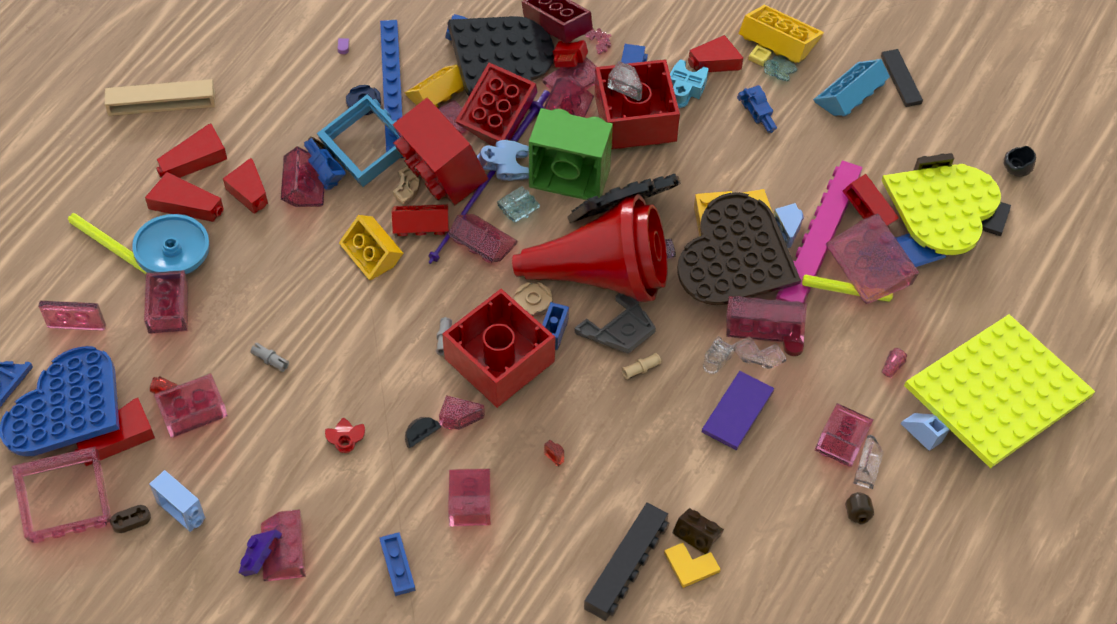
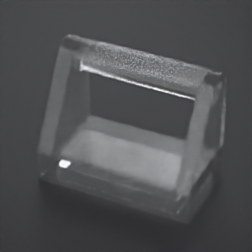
M868 435L853 482L870 489L874 487L883 456L882 448L872 435Z

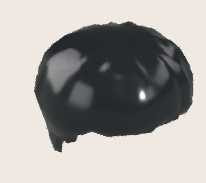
M1029 146L1016 147L1005 154L1004 167L1011 175L1017 177L1027 176L1034 169L1036 153Z

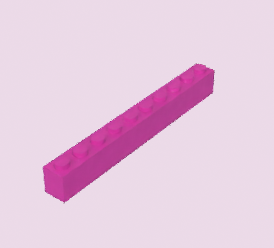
M843 160L839 167H835L832 175L834 179L829 180L826 188L828 192L823 193L820 201L822 205L817 206L814 214L816 218L815 220L811 219L808 230H810L809 234L805 233L802 240L804 245L798 248L795 256L797 260L793 261L801 282L798 285L778 291L776 300L779 301L778 309L799 316L811 287L802 285V278L804 275L817 276L850 202L843 193V190L861 176L863 167Z

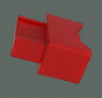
M580 40L569 43L558 41L553 50L555 68L576 67L577 63H583L588 54L586 41Z

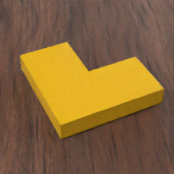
M684 543L664 550V554L682 588L720 573L721 569L711 552L692 560Z

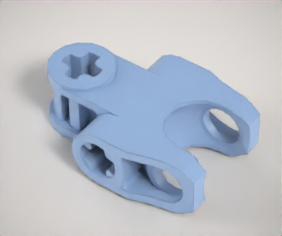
M500 140L496 142V147L484 146L477 155L483 169L496 171L498 179L513 181L529 178V168L519 165L516 161V158L528 157L529 146L516 141Z

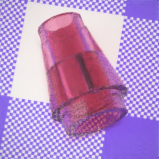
M899 348L891 350L882 373L891 378L907 362V354Z

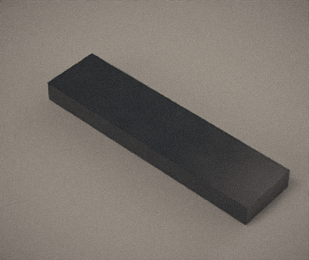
M894 49L882 52L881 57L905 107L922 104L923 99L899 50Z

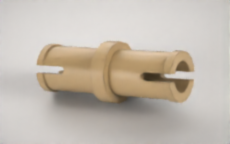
M654 353L644 359H637L636 363L623 367L622 374L627 380L639 373L644 374L648 369L660 365L661 358L657 353Z

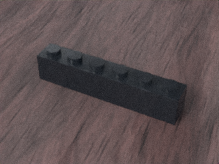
M646 502L584 600V610L604 621H607L610 615L614 616L619 606L617 604L620 598H625L629 590L628 585L630 582L634 583L637 579L639 567L647 563L649 559L648 553L658 545L660 540L658 537L661 532L663 534L666 532L669 526V522H667L669 513Z

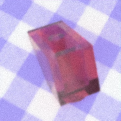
M446 395L439 414L440 425L446 429L460 430L484 418V405Z

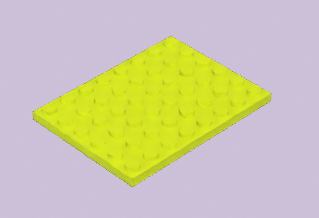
M1010 314L908 379L904 384L924 406L990 468L1091 398L1095 393L1086 382Z

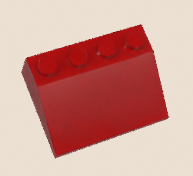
M488 63L456 118L455 123L496 147L497 141H510L538 93L536 83Z

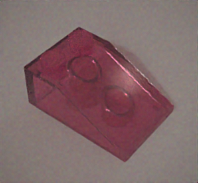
M837 403L822 431L815 451L843 465L852 467L874 419Z
M490 469L449 470V526L491 525Z

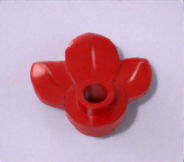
M342 418L335 429H325L326 440L334 444L341 453L351 452L355 447V443L361 441L365 434L364 424L353 427L346 418Z

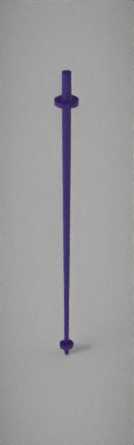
M544 90L539 99L532 102L529 107L530 112L510 141L517 142L533 118L538 116L540 109H544L543 104L550 95L549 91ZM489 171L487 174L489 179L478 187L437 250L429 253V264L440 259L438 253L496 171Z

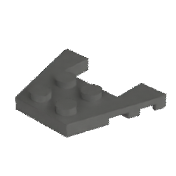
M619 293L615 296V300L626 308L625 311L602 329L586 318L574 328V331L577 335L629 354L656 332V327L646 312L641 309L637 300Z

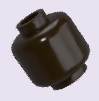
M857 492L846 500L845 505L848 518L852 522L865 524L874 516L872 500L868 495Z

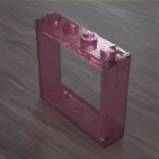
M95 447L12 466L24 538L32 543H39L44 541L46 537L60 538L65 536L67 532L81 533L86 531L88 527L102 528L110 522L111 514L99 453ZM93 461L103 515L33 531L24 477Z

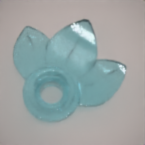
M774 56L772 60H767L764 63L766 74L776 76V78L783 81H789V74L798 70L796 65L787 61V58L784 56Z

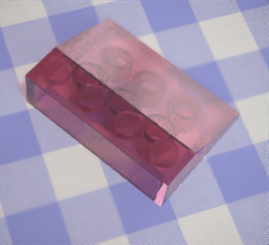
M879 214L863 219L826 243V246L865 304L912 285L919 274V271Z

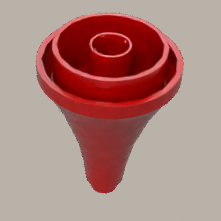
M639 194L626 197L599 218L571 233L540 245L525 248L521 251V254L513 255L512 267L516 277L524 276L526 280L576 282L609 289L632 297L639 302L654 301L658 288L666 286L668 276L667 249L659 213L653 204L646 205L644 199Z

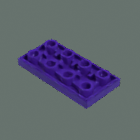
M739 371L701 432L737 451L773 394L774 388Z

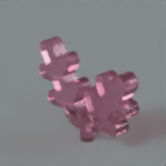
M600 28L597 31L593 29L585 34L586 37H590V40L596 37V40L599 41V44L596 45L597 54L600 55L603 51L607 52V47H611L609 40L611 34L602 32Z

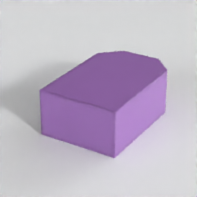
M338 38V53L347 54L349 52V39Z

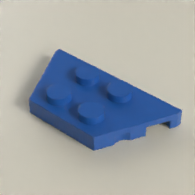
M13 361L0 362V407L33 368L32 363L14 364Z

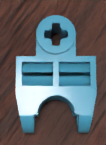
M679 60L676 63L670 76L678 108L687 106L691 97L700 99L706 86L709 68L703 67L696 72H691L685 67L686 61Z

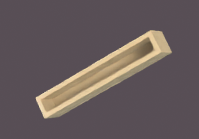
M212 79L105 88V107L108 116L215 107V88Z

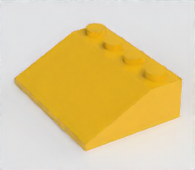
M764 4L744 16L738 34L743 36L745 40L754 41L763 48L773 50V53L787 57L791 62L799 63L806 58L824 32Z

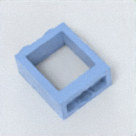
M164 470L149 483L157 504L189 532L194 528H198L203 523L205 516L199 499L167 471Z

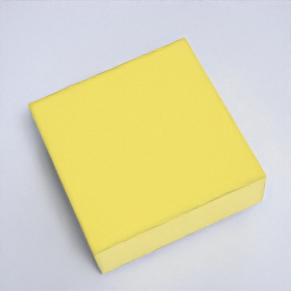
M757 45L750 53L748 60L764 67L772 56V52Z

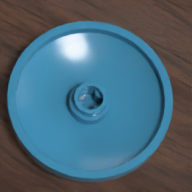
M180 214L162 215L146 222L137 231L132 243L133 254L137 264L149 274L166 278L182 276L197 269L205 261L210 248L208 233L204 226L194 218Z

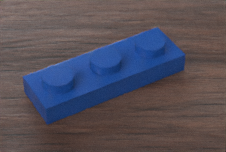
M400 532L379 537L395 596L416 591Z

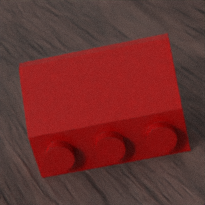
M448 204L393 206L392 232L393 234L397 233V236H408V233L423 236L427 235V232H434V235H444L445 232L449 231Z

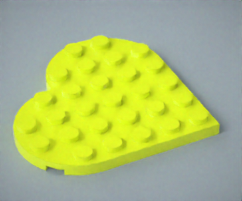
M965 164L883 175L881 180L911 237L922 247L925 248L927 246L936 250L935 253L943 255H959L973 249L982 234L981 221L990 218L995 213L1001 200L1000 189L992 177L977 168Z

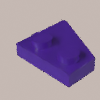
M275 529L252 535L247 542V549L241 560V567L238 573L244 577L257 574L272 551L268 547L273 539H280L282 533Z

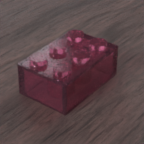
M185 270L146 273L144 322L148 334L188 330V280Z
M211 373L154 395L170 438L228 416Z

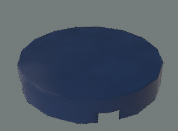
M358 85L353 87L350 93L346 95V104L349 109L368 94L372 100H377L381 105V95L376 88H371L370 85ZM370 110V111H369L368 113H366L365 115H370V114H372L373 112Z

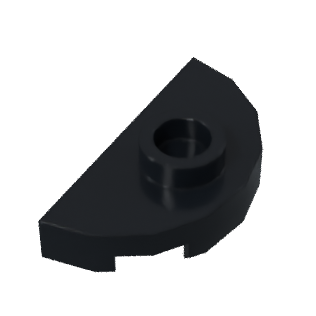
M420 417L413 420L405 432L407 447H413L442 426L438 421L430 417Z

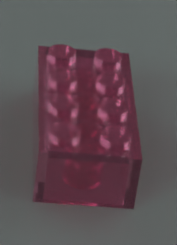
M729 296L726 337L804 344L807 303Z

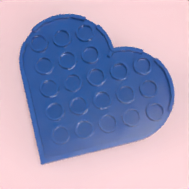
M93 346L77 347L63 352L51 361L53 364L46 371L43 370L37 382V389L18 398L15 401L16 405L9 412L6 411L0 422V438L8 450L20 456L33 457L119 430L115 366L104 350H97Z

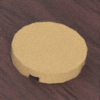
M527 282L516 290L514 300L535 317L547 312L550 302H552V293L542 283Z

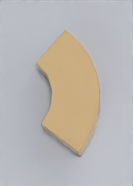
M408 166L398 171L401 182L393 191V195L402 206L408 204L415 197L420 183L419 177L417 178Z

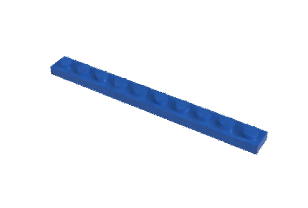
M397 20L380 21L384 109L389 112L391 119L394 121L403 117ZM385 125L387 152L395 146L393 142L398 138Z

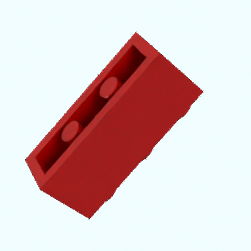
M867 174L859 177L843 190V193L875 235L899 218Z

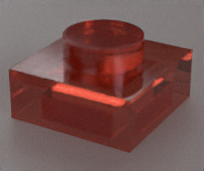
M552 440L547 441L544 444V454L559 467L564 462V449Z

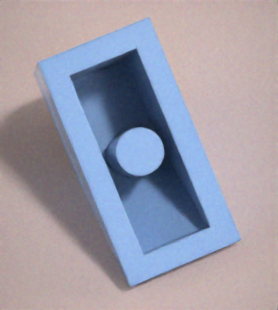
M796 203L777 208L774 211L775 220L787 248L792 246L804 219L803 212L798 209Z

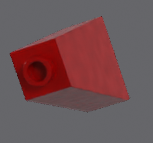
M211 123L206 125L157 159L159 167H156L159 177H163L168 172L181 178L227 160L225 148Z
M168 172L165 173L145 197L148 209L180 214L214 222L224 210L220 197Z
M138 397L118 410L119 430L76 443L78 448L75 449V453L79 461L83 459L85 465L88 466L155 439Z

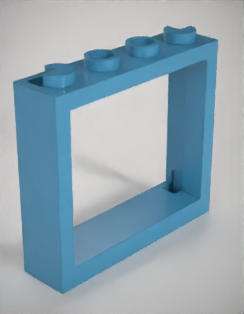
M368 94L317 133L321 142L334 154L335 158L362 187L402 157L401 153L394 146L361 172L333 141L334 138L370 110L398 139L400 138L392 125L397 120L393 121L389 112L386 109L382 110L380 103L375 99L372 100Z

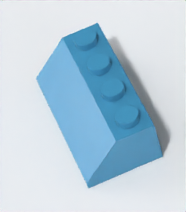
M881 59L858 62L813 100L833 116H847L854 107L863 103V99L871 96L876 88L883 86L890 75Z

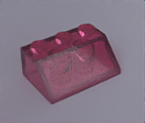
M571 76L562 77L556 80L543 109H563L570 115L585 118L594 95Z
M298 146L284 155L281 200L294 207H321L324 203V185L318 178L319 174L308 161L311 157L310 153Z
M475 214L457 215L448 233L455 243L467 246L468 251L481 255L482 259L488 263L500 262L518 242Z
M300 509L280 511L261 523V533L275 529L282 533L280 539H273L268 547L272 551L263 563V581L306 577L303 520Z

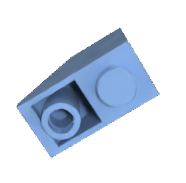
M914 413L901 422V425L929 451L942 443L950 430L934 414Z

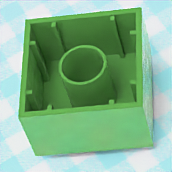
M541 108L529 139V187L583 200L594 196L600 198L610 172L613 124L607 123L599 117L584 118L570 115L563 109L547 110Z

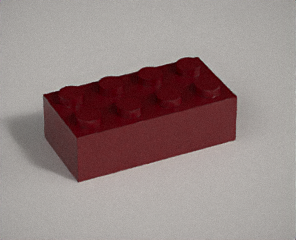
M571 0L521 1L524 17L535 21L547 33L564 43L572 42L574 39L593 30L591 11Z

